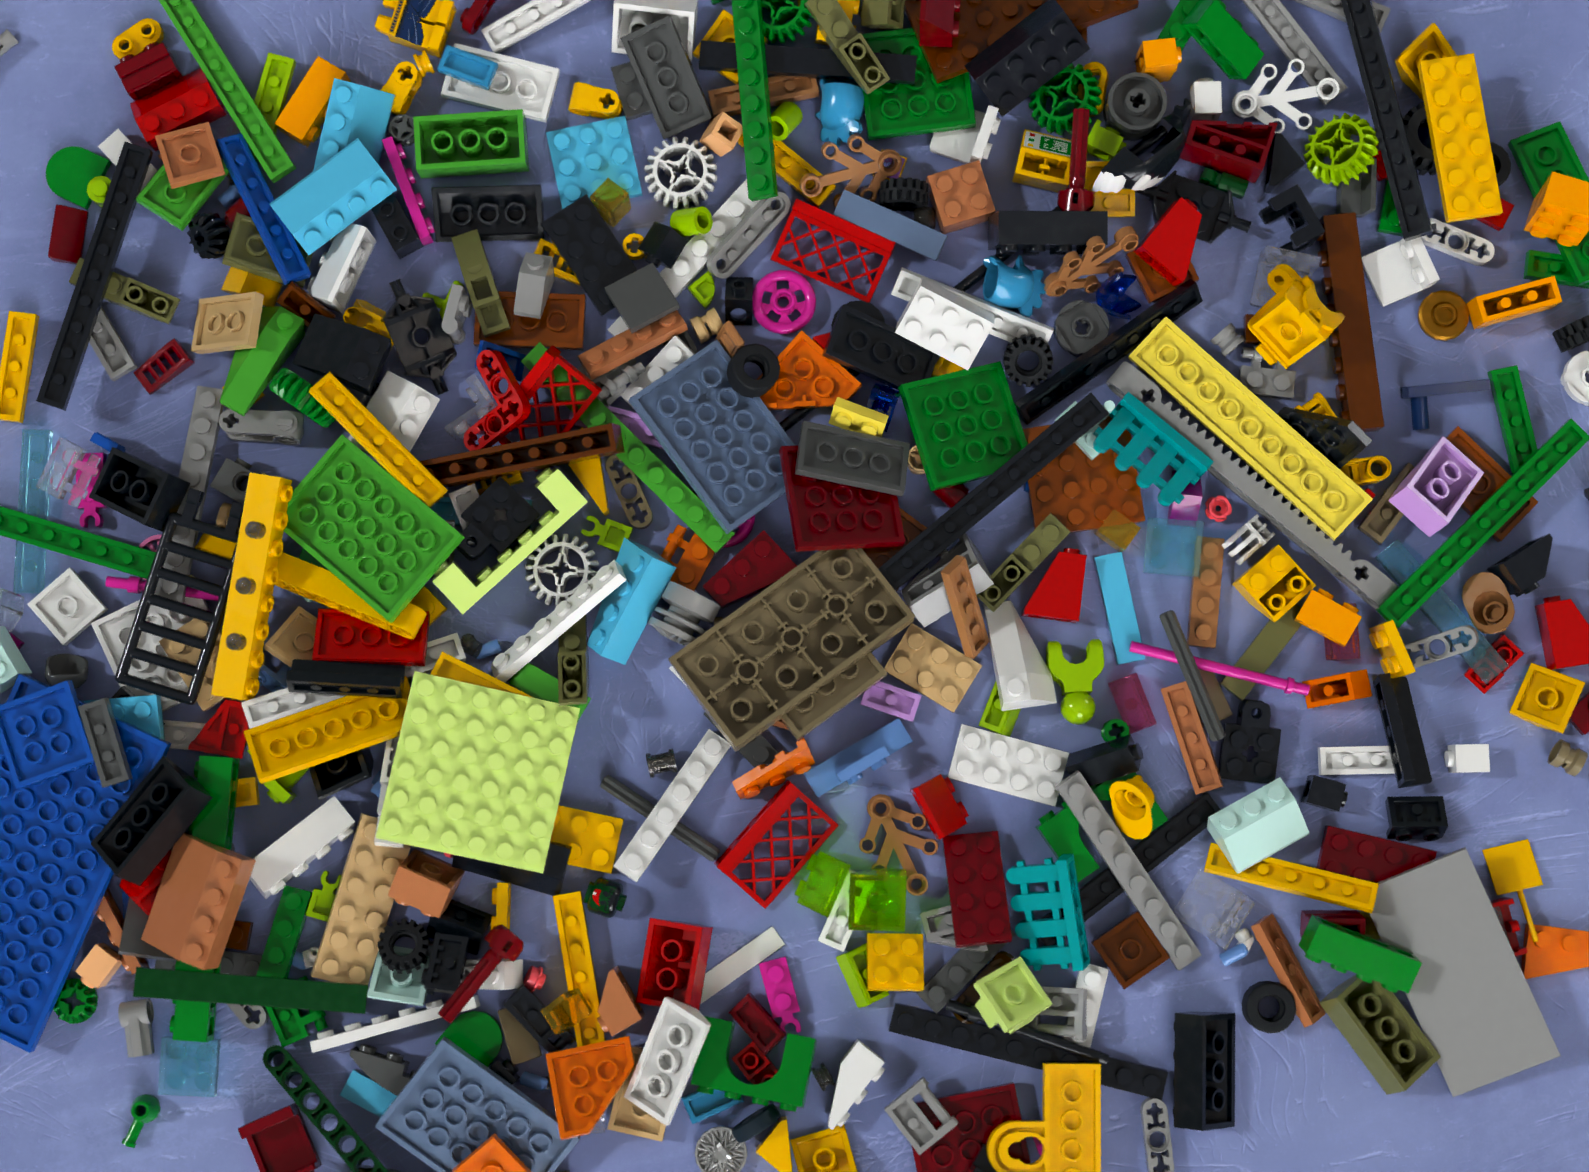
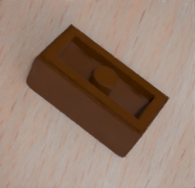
M291 281L276 301L286 310L304 319V325L309 327L314 314L332 319L336 317V315L293 281Z

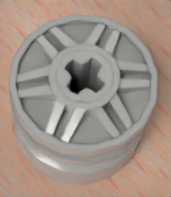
M669 581L661 598L670 604L669 609L655 607L654 611L662 615L664 619L661 621L650 617L648 624L653 626L664 637L680 645L687 646L696 639L692 636L694 632L700 635L706 632L698 625L699 621L713 623L721 606L680 584Z

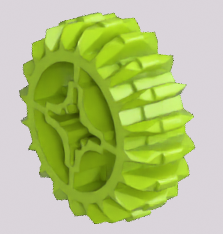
M1344 113L1340 119L1339 116L1334 114L1332 121L1329 122L1324 119V125L1321 128L1315 126V135H1308V140L1311 143L1304 145L1307 152L1304 154V158L1307 162V168L1316 179L1322 180L1327 185L1332 182L1333 185L1338 187L1341 181L1349 185L1351 178L1359 181L1358 174L1361 172L1368 173L1366 166L1375 164L1373 156L1378 155L1376 146L1379 143L1373 127H1370V124L1364 118L1361 119L1356 114L1350 117L1349 114ZM1351 134L1359 136V142L1351 140ZM1323 157L1331 159V165L1324 164Z

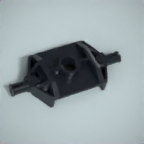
M1176 170L1157 187H1150L1144 191H1135V193L1150 197L1149 201L1152 204L1155 224L1172 203L1182 197L1192 201L1198 207V212L1202 214L1196 239L1210 244L1227 229L1234 227L1247 233L1251 225V221L1234 215L1231 190L1224 192L1176 174Z
M400 279L390 282L389 284L396 297V302L385 313L381 322L385 323L406 371L404 375L430 378L438 395L449 391L442 375H444L443 372L456 357L457 352L450 336L441 327L442 318L434 299L410 296L409 293L406 294ZM417 329H423L427 332L428 340L425 344L416 342L414 334Z

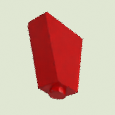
M1182 197L1173 202L1133 251L1174 287L1182 283L1187 276L1202 214L1197 211V206L1192 201Z
M1064 548L1063 552H1058L1022 609L1021 616L1071 623L1078 622L1087 555H1081L1080 550Z
M1560 595L1543 598L1544 603L1536 605L1535 610L1547 668L1554 670L1589 664V624L1571 599L1561 600Z

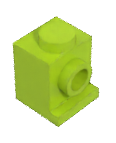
M1097 119L1088 136L1087 153L1103 161H1110L1124 146L1126 147L1127 143L1123 142L1124 137L1119 136L1120 133L1110 127H1101L1102 121Z

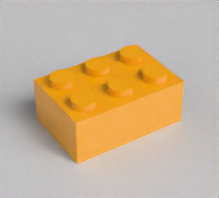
M1552 171L1532 202L1524 231L1530 232L1532 236L1537 238L1548 237L1557 240L1563 246H1578L1589 232V182Z

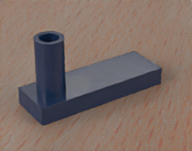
M1490 379L1400 387L1401 398H1410L1413 430L1430 429L1427 396L1491 390Z

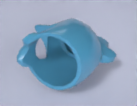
M821 79L820 112L815 114V117L821 121L823 126L820 139L822 142L831 141L839 147L842 141L847 143L851 135L862 132V125L859 121L864 108V92L861 87L837 82L827 83L825 79Z
M1018 255L1013 268L1008 267L995 256H990L983 260V265L987 268L983 284V296L986 301L1001 307L1018 308L1020 314L1025 317L1032 315V307L1039 309L1042 306V299L1039 295L1046 293L1044 290L1045 285L1041 282L1044 277L1042 270L1031 271L1024 265L1021 255Z

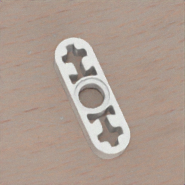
M1429 218L1431 227H1433V233L1437 235H1433L1431 238L1427 237V235L1422 236L1421 239L1424 245L1475 266L1485 265L1493 258L1495 249L1490 241L1437 219ZM1445 231L1446 234L1443 236L1442 241L1440 243L1439 240L1441 239V237L1438 235H1441ZM1456 235L1462 240L1460 249L1450 247L1448 243L1450 236ZM1469 241L1472 242V244L1469 246V248L1472 249L1465 253L1464 250L1468 247ZM1479 247H1483V253L1486 254L1481 258L1477 257L1478 252L1475 251Z

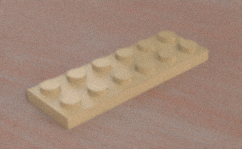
M364 813L360 815L313 965L311 977L330 982L369 983L379 951L377 946L378 941H380L379 935L385 931L384 927L387 925L394 898L387 895L398 867L408 857L411 847L404 844V848L375 846L374 839L378 817Z

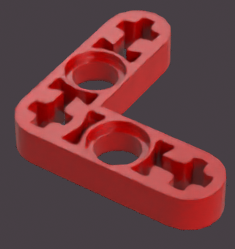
M484 350L479 353L476 359L477 368L498 406L465 432L464 444L469 451L492 447L525 421L531 412V406L504 356L497 350ZM489 358H493V361L491 362L492 367H488V364L490 363ZM502 378H505L508 382V389L505 393H502L499 389V382ZM515 404H519V407L517 408L518 414H506L512 413L516 409ZM495 417H499L502 422L501 429L498 432L492 426Z

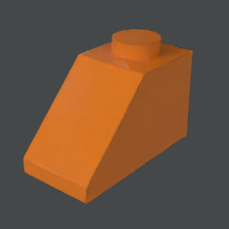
M1367 669L1302 682L1303 684L1310 685L1309 693L1307 696L1305 695L1308 709L1372 697Z

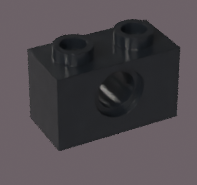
M394 193L371 209L400 259L423 247Z

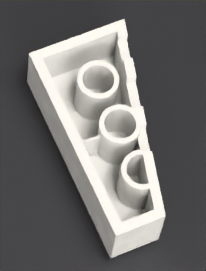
M333 796L253 858L256 861L250 881L265 899L275 895L286 886V882L292 877H298L309 868L308 864L315 858L319 860L332 850L330 846L338 839L342 842L354 833L352 828L355 826L354 819L337 798Z

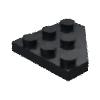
M1283 407L1277 413L1339 469L1372 442V439L1352 420L1289 407Z

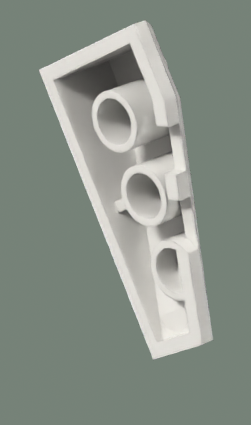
M1011 600L1004 601L994 612L984 604L1001 711L1056 704L1052 675Z

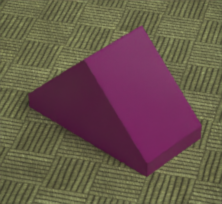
M1172 471L1171 478L1177 471ZM1201 477L1195 485L1189 483L1181 492L1185 498L1179 504L1174 501L1169 506L1168 525L1196 527L1203 497Z

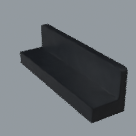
M294 659L291 670H287L286 683L289 692L402 698L405 666Z
M1390 673L1379 674L1373 685L1398 788L1430 784L1432 777L1408 680L1406 677L1391 679Z

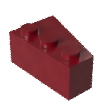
M1192 120L1185 134V146L1180 159L1256 183L1263 171L1278 123L1269 122L1268 125L1252 124V122L1227 124V121Z
M763 530L702 587L721 606V609H724L765 590L797 567V565Z

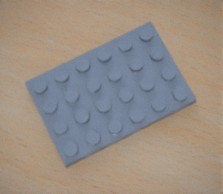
M716 339L632 396L628 401L724 532L729 534L786 493L779 450L781 446H794L795 444L760 397H745L733 390L727 378V367L731 358Z
M445 1036L374 1126L437 1172H452L459 1163L494 1133L532 1172H554L581 1137L561 1140L556 1116Z

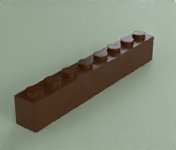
M1356 212L1324 215L1319 221L1325 232L1317 240L1320 242L1321 250L1318 252V264L1320 268L1323 267L1324 278L1321 280L1322 292L1327 295L1328 304L1325 306L1332 312L1340 310L1345 316L1342 323L1328 337L1330 347H1334L1335 358L1332 359V370L1338 377L1335 392L1338 401H1341L1342 407L1339 418L1354 421L1364 432H1374L1384 427Z
M609 423L419 462L445 488L498 478L499 476L504 477L625 453L620 425Z

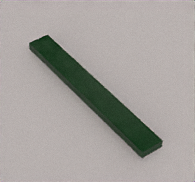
M136 967L133 997L365 1014L368 984Z

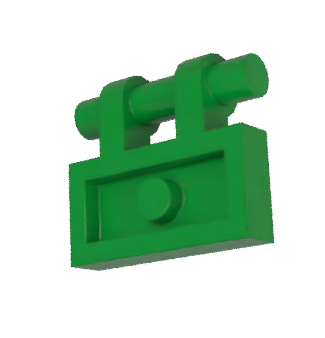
M307 976L299 978L303 980H308ZM266 1007L282 1047L311 1035L306 1024L314 1021L317 1031L328 1027L324 1018L326 1016L325 1011L309 1010L310 1014L303 1017L300 1009Z

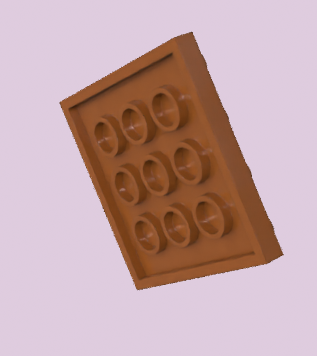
M1108 416L1099 426L1104 430L1112 418ZM1051 425L1023 429L1027 444ZM1125 429L1116 441L1125 448L1132 439L1131 433ZM1073 443L1028 480L1034 529L1050 513L1071 531L1070 533L1144 522L1145 515L1141 491L1136 483L1137 470L1132 466L1126 471L1117 469L1114 461L1118 454L1110 448L1107 452L1100 453L1091 461Z

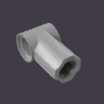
M147 998L121 1002L118 1014L120 1024L125 1028L128 1057H139L155 1053L151 1028L154 1020L152 1001Z

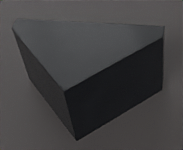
M1281 133L1274 134L1269 149L1264 193L1273 191L1297 173L1305 164Z

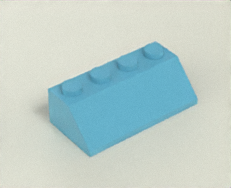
M334 78L313 171L357 138L379 165L383 149L382 139H385L395 95Z
M357 138L272 201L270 206L307 254L310 255L397 189Z

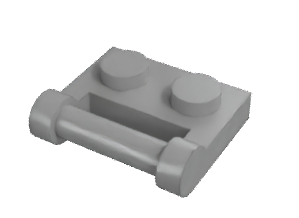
M452 284L441 327L450 336L452 343L462 344L466 338L465 332L462 330L466 317H470L473 305L464 287Z
M1041 986L1052 1002V1005L1028 1023V1027L1054 1036L1074 1037L1075 1040L1085 1041L1087 1037V989ZM1040 1015L1075 1017L1074 1026L1043 1024L1040 1022Z
M924 1077L916 1081L909 1089L884 1108L919 1155L959 1123L954 1115H949L928 1087L929 1083ZM918 1093L942 1124L937 1129H935L912 1099Z

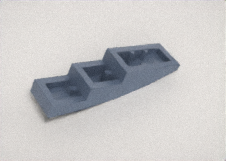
M845 189L833 215L935 261H937L948 237L943 233Z

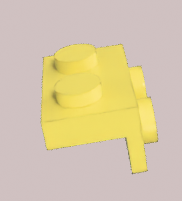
M837 397L828 424L845 430L882 437L889 416Z

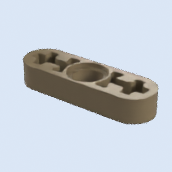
M611 455L606 461L605 468L625 514L634 528L645 529L652 523L653 514L637 477L625 465L622 467L625 476L627 477L631 474L632 478L623 479L616 484L615 480H620L621 478L616 470L611 471V468L614 467L613 462L615 460H618L620 463L623 462L616 455ZM626 484H633L637 488V494L632 499H626L621 494V490ZM642 499L643 503H638V506L642 513H648L644 517L645 522L634 521L633 517L636 516V512L633 506L627 509L626 505L635 504Z

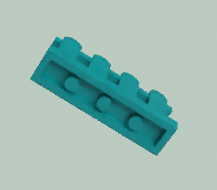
M1127 392L1109 414L1112 420L1104 430L1098 427L1093 433L1097 437L1093 442L1095 451L1105 453L1110 448L1117 453L1118 456L1114 461L1116 468L1126 471L1131 466L1140 472L1136 477L1137 485L1143 489L1149 488L1152 484L1157 486L1161 490L1157 499L1163 506H1170L1174 501L1179 504L1185 498L1181 492L1189 483L1195 485L1214 462L1130 392ZM1126 429L1134 437L1124 448L1116 440ZM1146 447L1155 453L1147 465L1138 459ZM1170 465L1177 472L1167 483L1159 475Z
M1062 854L1056 860V863H1053V858H1045L1044 864L1026 865L1025 860H1018L1016 862L1017 866H1013L1007 871L1006 878L1011 884H1020L1021 893L1014 895L1010 903L1015 911H1024L1025 920L1020 921L1016 925L1015 933L1019 938H1028L1030 947L1024 948L1019 957H1022L1027 966H1033L1034 971L1041 970L1042 965L1061 964V969H1068L1070 967L1069 963H1072L1073 971H1084L1090 964V956L1074 854ZM1056 881H1059L1060 890L1057 889ZM1047 882L1049 891L1030 892L1029 883ZM1061 908H1063L1064 917L1061 915ZM1052 909L1053 918L1034 919V910ZM1065 936L1068 937L1069 945H1066ZM1056 937L1057 945L1038 946L1037 938Z

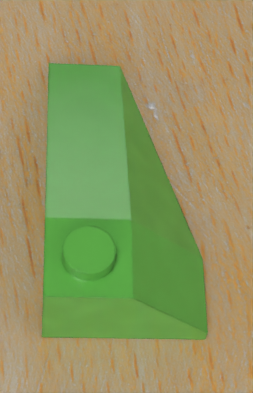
M281 306L262 307L256 348L235 350L220 399L222 405L242 416L246 415L270 383L273 376L304 338V319Z

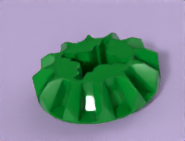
M79 978L66 980L53 1008L58 1015V1019L64 1020L68 1024L81 1023L88 1020L97 1008L98 996L96 990L83 984ZM74 993H76V998L81 1000V1002H85V1004L76 1005L74 1010H72L71 1003L64 999L73 997Z

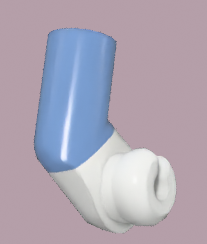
M1247 928L1240 929L1235 933L1238 943L1234 947L1219 954L1225 966L1244 958L1248 954L1254 942V937L1250 935Z
M311 947L300 953L296 951L292 965L300 970L313 967L319 948Z

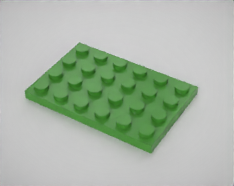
M343 434L293 490V495L288 502L287 508L288 524L284 529L287 535L390 623H393L465 538Z

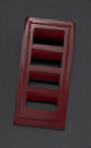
M174 338L140 366L134 374L149 395H152L195 362L180 342ZM174 352L180 359L177 363L171 356ZM164 359H167L172 366L169 370L162 362ZM156 365H158L161 371L164 373L161 377L153 368ZM148 371L156 380L153 384L145 376V373Z

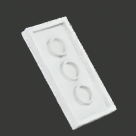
M454 43L455 48L497 63L498 69L489 91L446 75L441 91L442 97L496 111L522 109L526 118L547 123L560 74L559 68Z
M961 724L947 777L1055 807L1059 794L1055 785L1063 779L1069 753Z

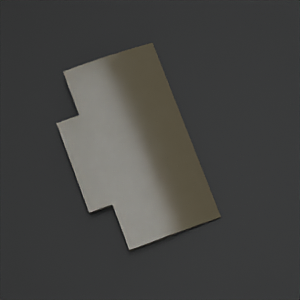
M862 548L820 550L671 656L668 661L735 752L780 719L796 740L799 741L887 676V672L872 652L913 623L915 615Z

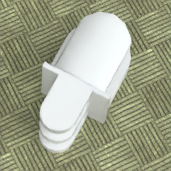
M1258 513L1222 544V547L1226 549L1241 536L1242 541L1228 553L1231 557L1235 556L1247 545L1251 547L1236 560L1238 565H1241L1276 535L1274 532L1270 533L1266 528L1267 524H1263L1258 519Z

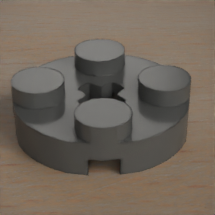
M1085 300L1070 302L1061 309L1054 322V334L1057 342L1073 356L1083 355L1108 336L1110 324L1108 316L1095 303L1084 302ZM1080 321L1081 324H1088L1087 334L1083 335L1081 332L1077 333L1075 331L1077 328L1076 322Z

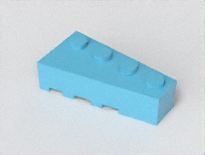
M624 537L616 562L622 566L626 581L602 600L587 645L600 656L625 665L677 567L649 547Z

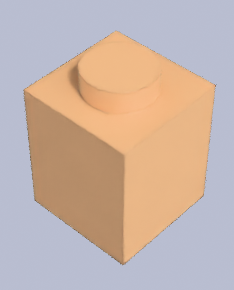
M722 112L710 120L699 142L722 157L734 149L743 132L742 124Z
M104 942L95 944L75 972L81 976L80 981L92 989L94 987H104L122 965L121 955Z

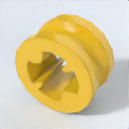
M423 50L421 55L413 54L422 78L426 77L427 72L435 73L426 50Z
M629 234L623 240V250L631 260H640L645 256L639 249L637 253H632L631 248L627 249L628 246L633 244V241H638L639 245L642 243L644 237L640 234Z

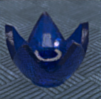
M1117 272L1107 278L1101 287L1097 289V304L1107 314L1115 318L1131 320V316L1126 314L1140 308L1142 304L1128 296L1125 291L1136 280L1137 276Z

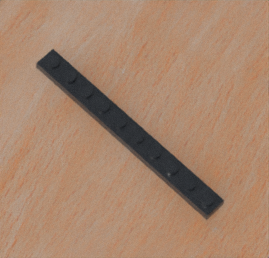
M1341 0L1403 238L1405 241L1431 234L1433 231L1372 1Z
M124 142L36 400L39 403L64 411L67 409L137 203L136 197L141 191L153 156V151Z
M1090 392L879 567L878 570L896 591L1109 414L1107 410Z
M897 1003L894 1005L888 1030L889 1032L1043 1070V1063H1097L1014 1033H1004L1001 1029L989 1028L988 1026L976 1023L965 1024L957 1018ZM1109 1057L1106 1065L1101 1064V1085L1162 1100L1168 1075L1167 1071Z

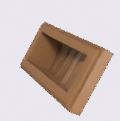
M731 321L724 323L715 340L719 341L732 359L735 353L745 346V343Z

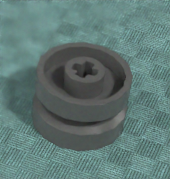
M1133 72L1123 75L1114 82L1104 102L1103 118L1105 125L1117 130L1120 133L1119 136L1124 137L1123 140L1137 141L1144 139L1156 130L1166 112L1167 96L1165 89L1156 78L1147 73Z

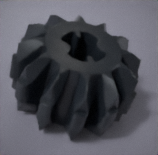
M212 212L201 213L193 217V221L188 224L190 231L187 234L191 239L189 244L194 246V253H199L202 259L222 257L230 236V228L226 226V219L220 218L218 213Z

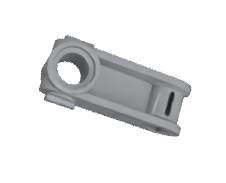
M227 409L219 417L221 429L225 431L231 440L299 445L304 434V415L294 411L249 410L245 416H242L231 409Z

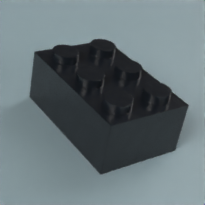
M112 447L89 497L143 525L163 532L168 515L172 512L177 513L191 483L140 458Z

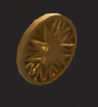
M1440 290L1432 292L1423 299L1418 308L1417 318L1420 328L1427 336L1434 340L1447 341L1456 338L1464 332L1469 321V311L1467 304L1461 296L1452 291Z

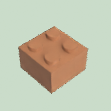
M979 160L927 176L926 183L929 184V198L941 233L947 234L986 222L988 217L996 212Z

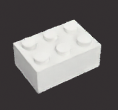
M922 277L897 322L895 333L969 370L994 325L995 314Z

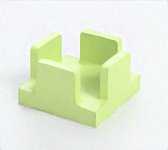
M1021 956L976 981L973 985L980 995V999L975 1004V1007L980 1012L989 1028L996 1026L998 1023L1004 1033L1009 1032L1011 1034L1030 1023L1039 1013L1052 1005V1002Z

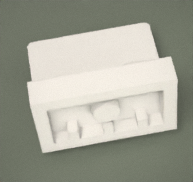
M1421 237L1405 241L1402 238L1394 244L1362 257L1363 268L1382 307L1425 290L1440 280Z

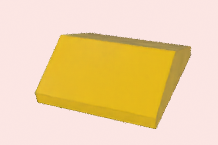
M1431 23L1395 59V63L1401 80L1423 100L1417 64L1424 60L1457 55L1437 25Z
M1531 663L1509 713L1538 727L1563 734L1585 682Z
M844 1124L842 1127L836 1126L833 1130L829 1128L790 1140L798 1172H857Z

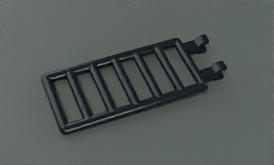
M192 488L189 489L183 514L172 512L168 515L115 675V680L120 684L188 705H193L197 701L225 615L239 536L238 531L244 507L243 504L233 501L226 528L197 520L195 518L205 493ZM177 525L236 543L232 558L228 559L172 541ZM168 551L226 569L227 573L223 585L214 584L164 568ZM159 578L219 596L214 613L154 594ZM150 605L210 623L205 639L146 621ZM142 631L200 649L201 652L196 666L137 648ZM133 658L192 676L188 692L129 675L128 672Z

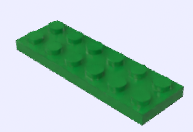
M1560 121L1512 139L1508 143V147L1533 198L1536 197L1552 171L1589 182V178ZM1589 232L1578 246H1563L1557 240H1554L1576 286L1588 283Z

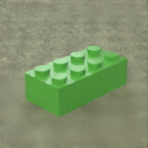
M522 109L413 116L416 170L421 179L529 172L526 117Z

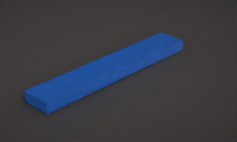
M242 133L217 139V149L284 285L290 284L291 281L297 282L310 278L311 272L293 235L270 206V203L275 199Z

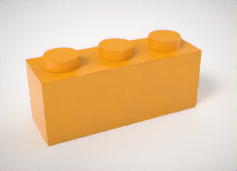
M318 56L274 123L280 132L307 148L311 142L314 143L320 136L321 126L325 121L334 78L350 82L351 80L346 72Z
M1551 276L1476 296L1467 303L1473 328L1478 329L1549 310L1563 301L1556 278Z

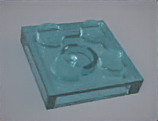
M1148 518L1143 573L1199 577L1204 522Z
M162 1037L158 1095L217 1096L221 1039H214L209 1042L172 1040L173 1037Z

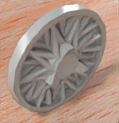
M724 1126L713 1127L704 1132L696 1144L695 1158L701 1172H740L747 1158L746 1143H738L732 1134V1128Z

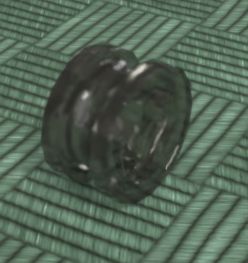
M823 1062L820 1064V1068L811 1069L823 1091L827 1090L826 1087L828 1085H836Z

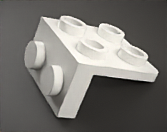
M988 105L986 113L974 110L975 128L935 132L930 143V151L965 164L978 160L981 164L982 158L988 159L993 145L988 143L991 133L996 135L1001 119L997 118L999 108Z

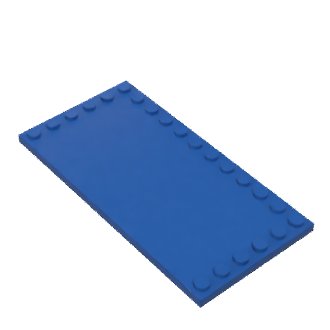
M19 674L7 702L50 686L25 674ZM79 700L80 706H81V705H84V704H87V703H85V702ZM115 717V721L133 779L102 788L95 762L24 788L16 789L0 742V1039L29 1053L36 1049L114 874L92 847L91 842L163 756L166 757L172 744Z

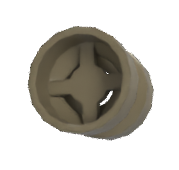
M1560 739L1552 748L1547 762L1554 767L1562 766L1565 769V773L1575 777L1582 770L1588 754L1579 748H1571L1570 743Z

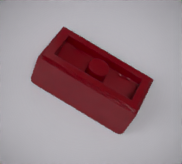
M56 205L48 257L54 262L77 264L79 258H82L88 211Z

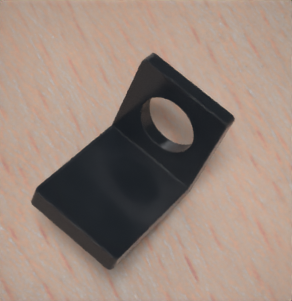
M753 277L726 278L725 323L731 321L733 325L752 326ZM736 308H741L746 311L747 315L744 318L737 319L731 315V312Z

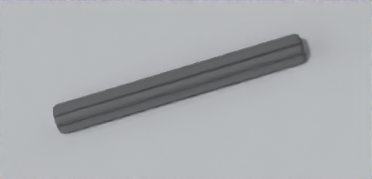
M1173 610L1164 612L1159 618L1211 741L1223 739L1226 734L1176 614Z
M606 775L600 784L602 789L646 818L655 807L654 804L610 775ZM680 822L671 832L672 836L710 861H714L720 853L718 847Z

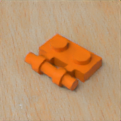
M678 524L674 532L669 533L666 539L668 543L660 556L677 567L670 581L695 592L715 552L695 533L690 542L683 540L682 538L687 529ZM677 547L685 550L678 564L671 561Z

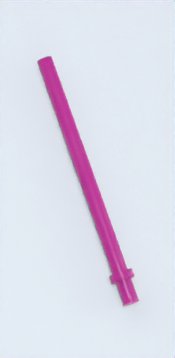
M1134 641L1130 643L1129 652L1179 664L1174 651ZM1193 656L1198 669L1282 689L1286 694L1294 692L1307 696L1310 690V685L1295 682V679L1291 677L1283 679Z

